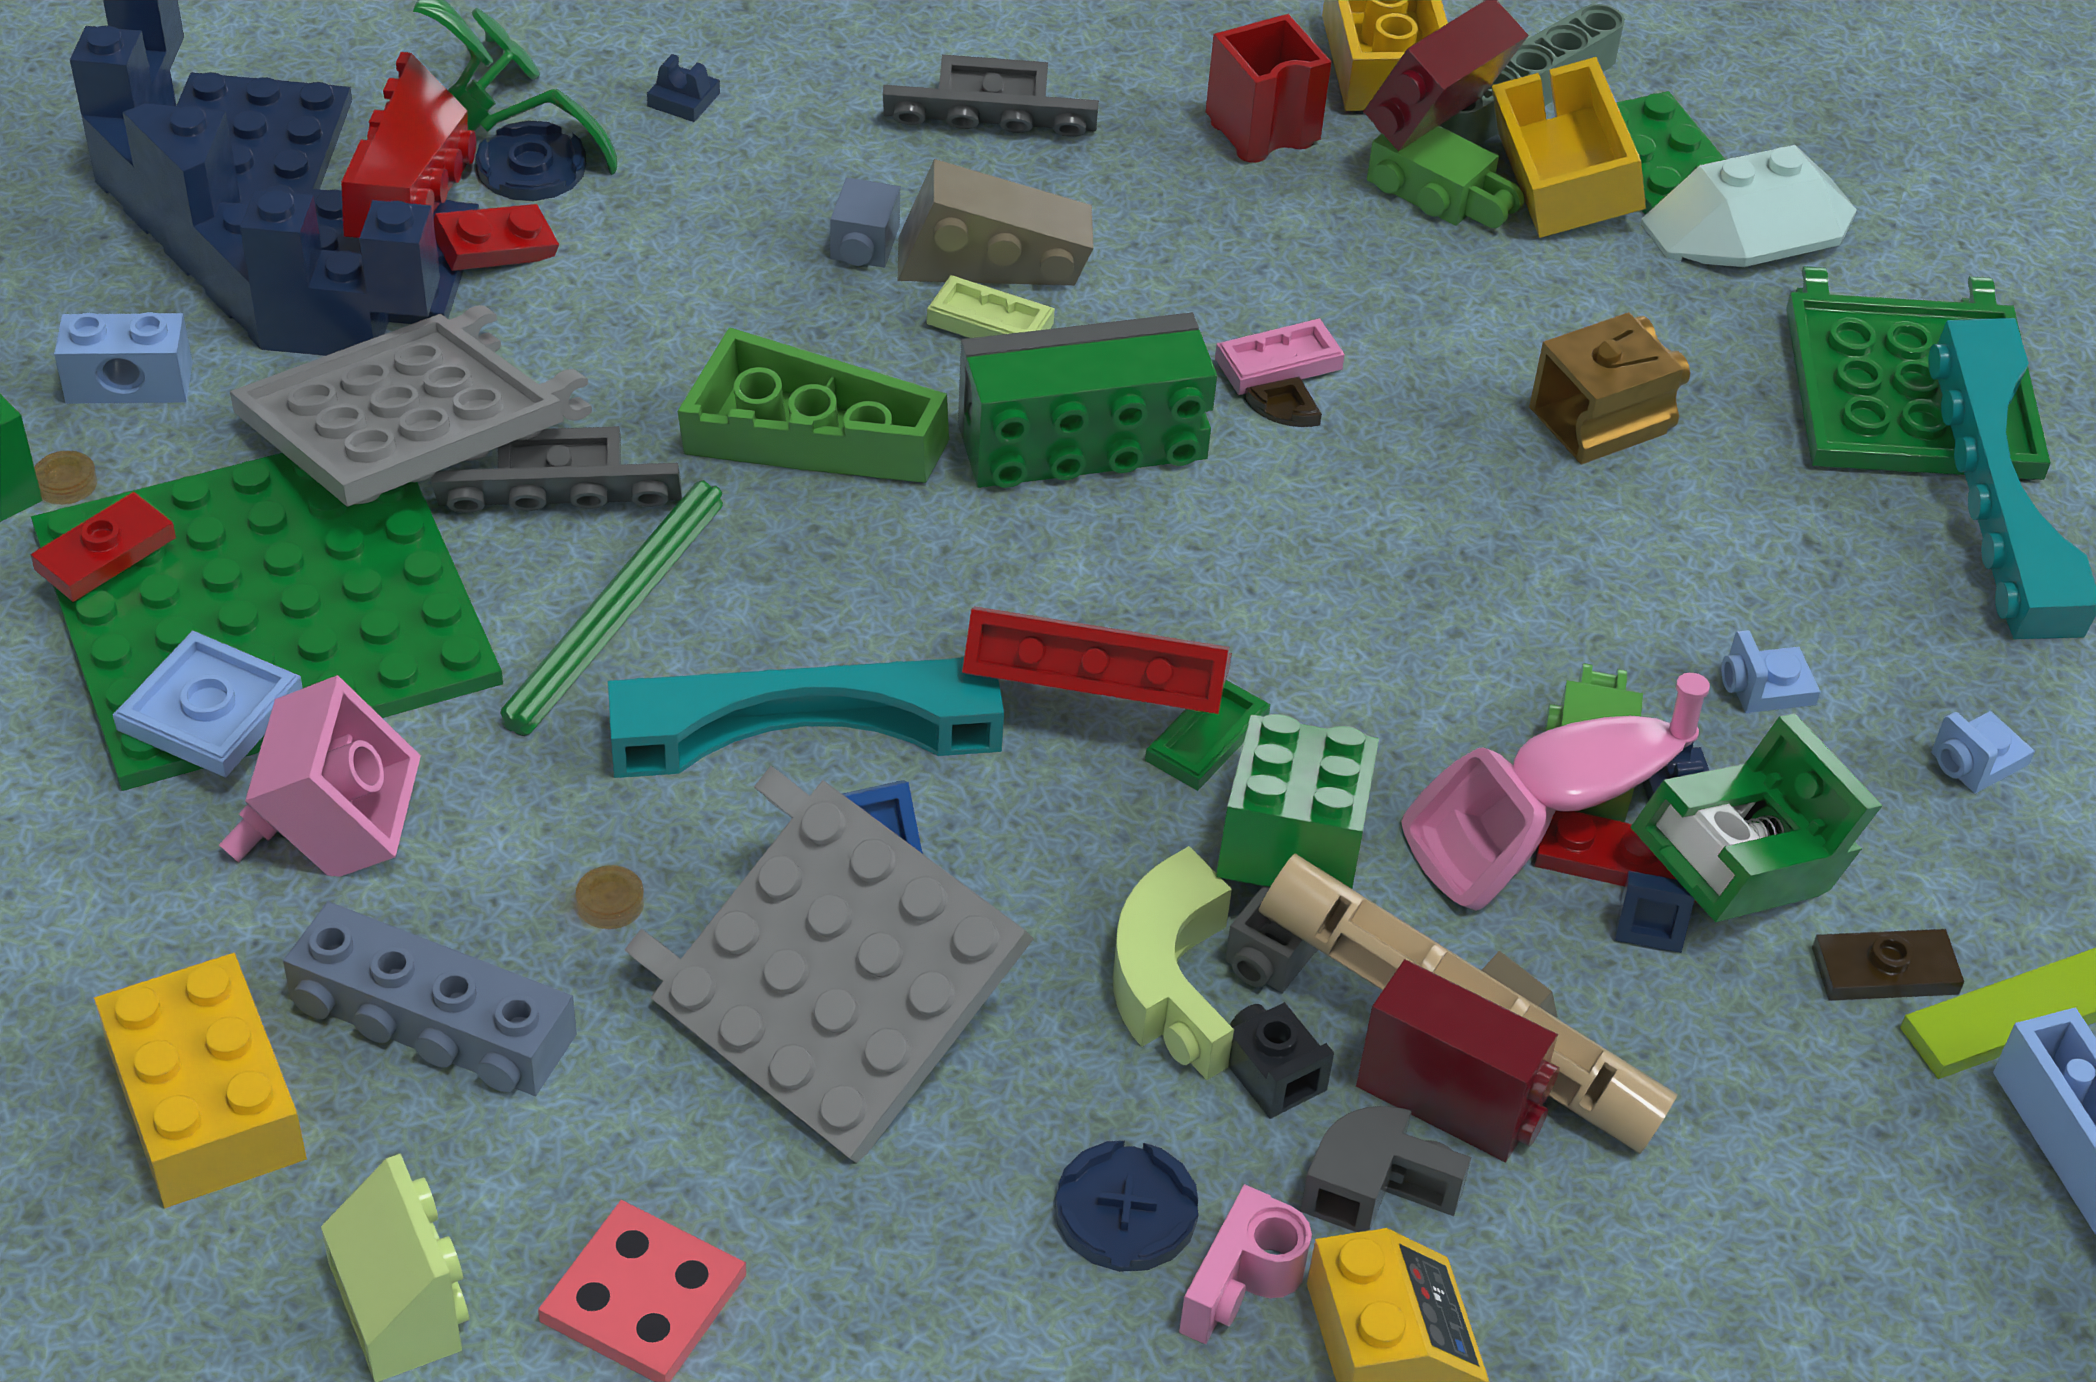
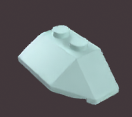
M1796 145L1700 165L1641 219L1640 224L1667 258L1681 262L1684 257L1703 264L1747 267L1839 246L1855 217L1857 209L1822 169Z

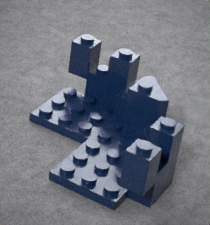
M103 0L108 26H85L70 58L95 183L106 194L110 193L123 206L124 212L146 234L150 233L163 246L164 252L187 276L191 275L205 289L206 295L230 319L234 318L248 332V337L260 350L327 356L384 335L389 322L414 324L438 314H442L449 319L464 270H451L436 242L433 219L435 213L479 209V204L446 200L444 203H440L432 213V205L372 200L360 238L345 237L343 232L342 190H321L320 187L352 103L351 87L328 85L323 82L304 83L274 80L268 77L249 78L221 75L214 72H191L176 105L170 69L184 39L178 0Z

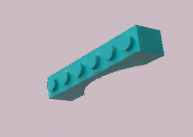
M2016 319L1947 320L1938 343L1933 344L1930 348L1928 358L1929 372L1933 379H1938L1943 396L1941 402L1942 418L1946 425H1951L1956 442L1954 449L1956 468L1959 472H1964L1969 488V514L1973 520H1978L1983 538L1981 545L1982 561L1987 569L1992 570L1997 587L1995 593L1997 614L2001 619H2006L2014 640L2084 638L2096 617V584L2088 557L2079 548L2065 539L2038 511L2023 489L2010 458L2006 435L2008 406L2029 365Z
M964 657L936 660L895 661L889 663L608 681L614 778L680 774L701 758L733 742L770 731L805 726L847 727L878 732L910 742L937 756L1002 752L1004 709L999 679L962 673Z

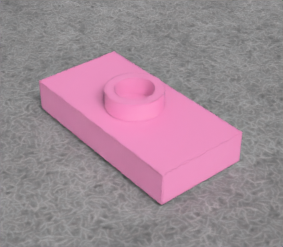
M1320 318L1217 343L1215 360L1238 395L1245 394L1247 387L1294 377H1300L1302 380L1342 370L1345 356Z

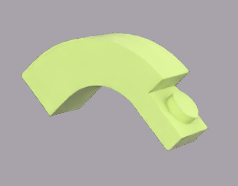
M1188 846L1150 870L1128 896L1121 911L1117 927L1113 989L1121 1017L1131 1035L1141 1047L1163 1035L1166 1047L1173 1058L1182 1065L1191 1063L1208 1080L1228 1068L1234 1029L1188 982L1177 962L1189 949L1226 928L1232 889L1220 877H1216V872Z

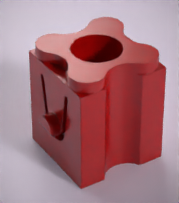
M1289 13L1213 34L1205 110L1211 118V125L1223 132L1236 148V154L1240 159L1250 163L1264 161L1272 151L1279 148L1306 149L1311 147L1315 141L1321 140L1331 61Z

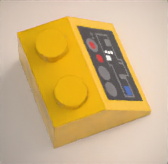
M1388 1228L1315 1239L1307 1287L1336 1382H1490L1448 1257Z

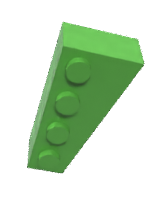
M731 327L726 331L677 411L685 455L799 470L926 483L949 442L947 393Z

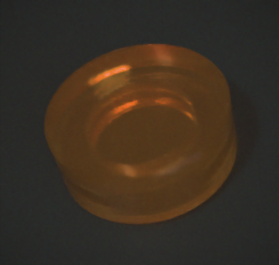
M69 450L54 452L42 458L35 465L41 496L46 502L59 505L76 503L88 497L97 486L94 463L87 455L81 452Z
M615 865L601 866L587 872L580 879L576 887L578 913L585 922L600 929H617L629 925L639 917L644 908V888L641 879L633 871Z

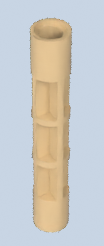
M1294 854L1282 868L1260 905L1259 912L1382 991L1402 961L1406 959L1557 1033L1558 1037L1550 1063L1559 1066L1560 1070L1549 1097L1639 1154L1643 1152L1677 1098L1678 1094L1297 854Z

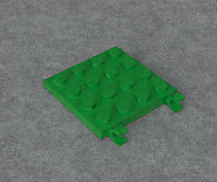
M1803 266V288H1797L1796 292L1790 293L1786 312L1812 466L1965 475L1964 472H1959L1956 468L1954 458L1956 442L1951 425H1946L1942 418L1941 402L1943 396L1938 379H1933L1929 372V351L1933 344L1938 343L1947 320L2015 318L2018 326L2014 305L1997 304L1994 281L1990 277L1969 276L1968 287L1970 297L1962 298L1961 302L1834 295L1829 292L1828 272L1825 267ZM2027 367L2018 389L2008 406L2006 435L2010 458L2018 478L2044 480L2051 462L2029 368Z

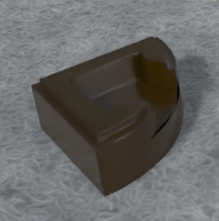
M1300 377L1246 388L1245 400L1248 405L1268 420L1293 427H1314L1321 424L1322 413Z

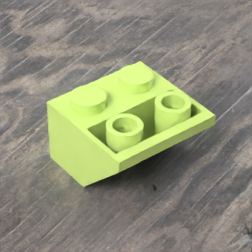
M401 1153L386 1158L321 1226L330 1269L374 1382L388 1379L462 1351L458 1324L469 1321L468 1309L458 1281L463 1280V1274L453 1243L449 1236L439 1239L433 1224L434 1221L438 1220V1214L428 1183L424 1177L414 1181L411 1180Z

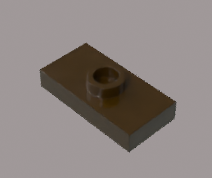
M1946 929L1816 934L1812 945L1828 1001L1959 995L1964 984V979Z

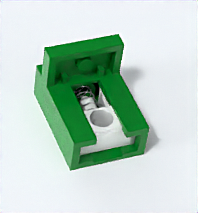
M1794 713L1778 717L1745 764L1663 780L1630 828L1716 923L1819 897L1830 891L1862 850L1856 843V840L1883 805Z

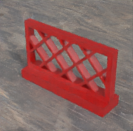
M974 606L970 614L962 673L1219 714L1223 687L1229 674L1232 653H1229L1230 647Z

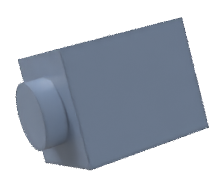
M846 177L830 219V259L846 261L856 266L870 265L885 268L900 227L901 186Z

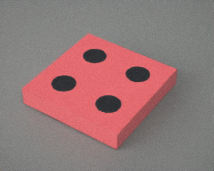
M620 1200L539 1307V1321L654 1382H670L745 1278L746 1262Z

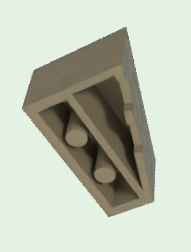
M934 159L898 237L897 281L946 282L950 275L974 283L1075 286L1094 249L1092 205Z

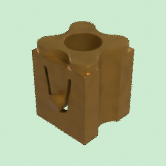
M1628 312L1544 341L1542 343L1529 408L1582 465L1665 435L1668 429L1675 427L1679 421L1676 395L1679 387L1688 383L1690 379L1689 364L1682 353L1668 350L1661 344L1651 321L1647 317L1638 316L1634 318Z

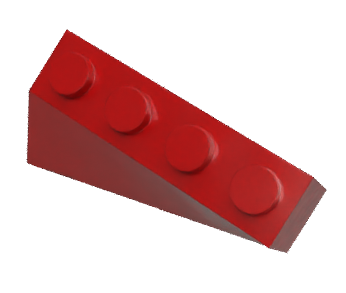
M400 52L396 61L399 79L388 78L383 89L384 99H390V101H387L384 110L374 109L369 120L367 140H360L341 181L343 232L345 237L360 238L372 200L432 205L433 213L440 203L446 201L448 191L453 184L459 183L462 171L467 163L472 164L474 161L476 134L474 130H468L467 110L410 52Z

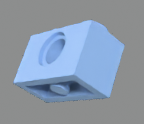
M183 313L62 314L54 356L66 404L187 402L193 361Z

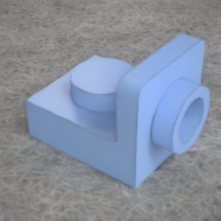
M1749 630L1735 632L1730 653L1722 660L1721 672L1726 690L1729 693H1737L1745 713L1817 704L1820 690L1800 647L1759 651Z
M1989 711L1970 722L1964 719L1958 712H1953L1944 717L1931 753L1937 758L1938 764L1945 774L1952 778H1958L1976 794L2030 765L2035 751L1993 712Z

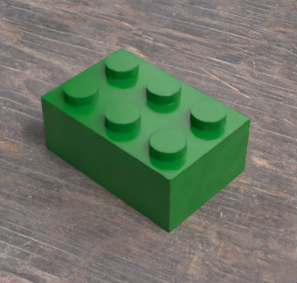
M1270 714L1265 717L1251 715L1227 805L1216 877L1271 887L1288 860L1294 854H1297L1352 889L1379 738L1367 736L1360 730L1349 726H1334L1328 729L1301 724L1295 718L1282 714Z

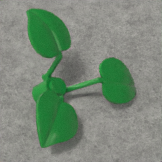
M417 0L413 12L426 15L445 26L465 44L470 53V61L458 81L448 89L467 110L468 130L476 131L482 126L489 132L497 123L542 104L552 103L576 118L588 130L604 153L609 173L611 175L615 174L618 164L617 154L606 131L592 115L559 89L548 90L491 114L489 110L496 103L485 89L512 59L531 79L535 80L540 76V72L530 56L520 45L510 39L508 33L497 21L477 7L472 11V16L485 31V41L498 44L503 49V53L478 82L473 79L469 83L480 63L482 62L485 66L489 67L493 63V59L464 19L447 1Z

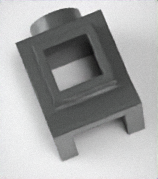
M1263 886L1230 925L1225 961L1232 964L1236 975L1245 983L1254 987H1262L1267 984L1283 993L1318 949L1259 912L1260 905L1270 889L1268 886Z

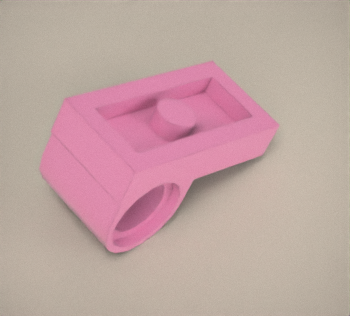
M1244 1184L1184 1296L1179 1333L1207 1344L1218 1322L1226 1326L1232 1324L1243 1301L1245 1291L1266 1298H1280L1295 1292L1303 1281L1312 1237L1310 1224L1305 1216L1294 1207ZM1270 1249H1271V1250L1279 1251V1252L1282 1253V1254H1280V1255H1274V1254L1267 1253V1252H1265L1264 1250H1270Z

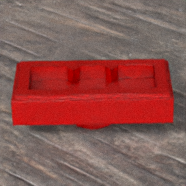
M132 492L30 555L34 570L74 602L174 540L176 535L171 520L138 494Z

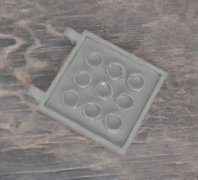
M483 305L471 307L462 315L450 320L442 314L435 315L230 391L235 414L347 507L353 504H364L374 501L381 493L406 483L427 480L435 472L459 462L480 459L487 455L490 450L515 440L533 438L540 434L543 429L563 422V416L572 421L581 420L592 412V407L580 397L569 400L571 394L576 389L588 385V378L575 369L561 371L551 380L538 384L497 355L495 351L501 347V341L489 332L479 336V331L484 325L497 320L496 313Z
M770 766L754 788L792 819L684 956L679 958L642 928L624 950L663 980L650 997L848 1158L857 1163L874 1146L1034 938L1026 930L824 780L820 782L809 796L790 779Z

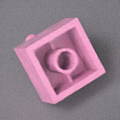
M338 675L277 698L274 701L245 802L247 805L239 813L243 819L222 840L219 846L239 863L263 837L269 841L279 832L327 876L337 877L395 858L421 755Z

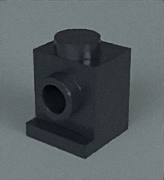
M1285 1002L1267 1011L1261 1004H1253L1241 1010L1233 1018L1230 1026L1234 1029L1228 1067L1269 1119L1327 1091L1334 1051L1327 1043L1320 1046Z

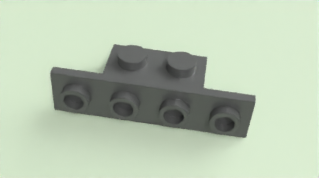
M942 54L939 89L883 85L884 116H893L894 120L901 124L918 125L922 124L925 119L947 120V123L955 128L971 129L977 127L979 123L1000 124L1002 129L1013 133L1028 132L1032 127L1054 128L1057 134L1067 137H1077L1083 135L1086 131L1097 130L1099 100L1047 97L1048 62Z
M619 426L543 429L540 434L533 438L515 440L498 447V469L442 470L435 472L431 477V484L438 506H448L449 509L460 513L478 512L484 508V505H510L517 510L534 511L543 508L546 504L571 503L578 508L595 509L609 502H633L640 506L655 507L665 504L668 500L682 499V485L678 463L621 465V433Z

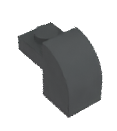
M1373 1106L1358 1109L1338 1119L1324 1134L1306 1176L1300 1212L1354 1232L1369 1231L1385 1192L1454 1216L1463 1193L1472 1157L1453 1151L1443 1143L1422 1140L1408 1135L1407 1129L1412 1112L1410 1110L1392 1106Z

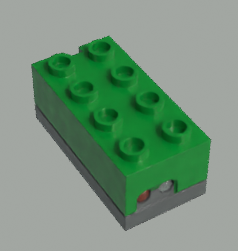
M1193 312L961 339L958 426L977 488L990 486L1010 488L1022 482L1054 478L1071 480L1079 475L1110 471L1128 473L1141 467L1165 464L1184 466L1197 460L1208 459L1211 427L1205 412L1213 411L1217 373Z

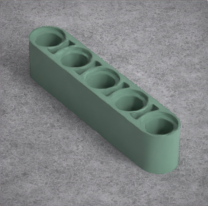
M1590 4L1526 39L1492 85L1539 73L1542 80L1545 106L1553 102L1550 69L1597 57L1603 72L1616 63L1625 21L1623 14L1618 9L1604 4ZM1492 85L1481 99L1439 126L1476 145L1498 134Z

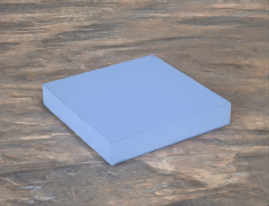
M192 630L113 714L116 730L226 778L265 735L275 699L303 689L301 676Z

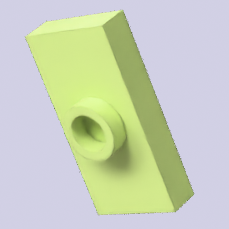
M950 275L927 308V324L969 338L1051 329L1054 324L1055 308Z

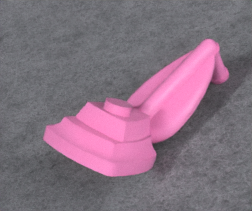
M1684 673L1679 676L1676 683L1678 693L1670 723L1657 718L1639 716L1603 717L1570 723L1529 739L1518 750L1514 764L1507 761L1501 754L1486 748H1478L1456 760L1421 792L1407 809L1401 821L1407 842L1424 873L1443 893L1459 905L1475 911L1484 908L1507 885L1512 877L1518 874L1530 859L1544 837L1556 810L1579 811L1618 797L1649 779L1672 761L1683 748L1696 741L1699 736L1697 725L1703 700L1710 689L1709 681L1697 673Z

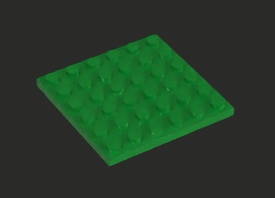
M279 453L31 516L40 548L132 492L142 497L171 520L174 525L176 535L174 540L76 601H71L53 586L122 791L204 769L117 731L113 714L192 630L301 676L303 688L338 675L382 718L503 685L501 667L418 482H409L383 492L374 501L364 504H353L347 507L285 454ZM264 736L246 756L260 752Z

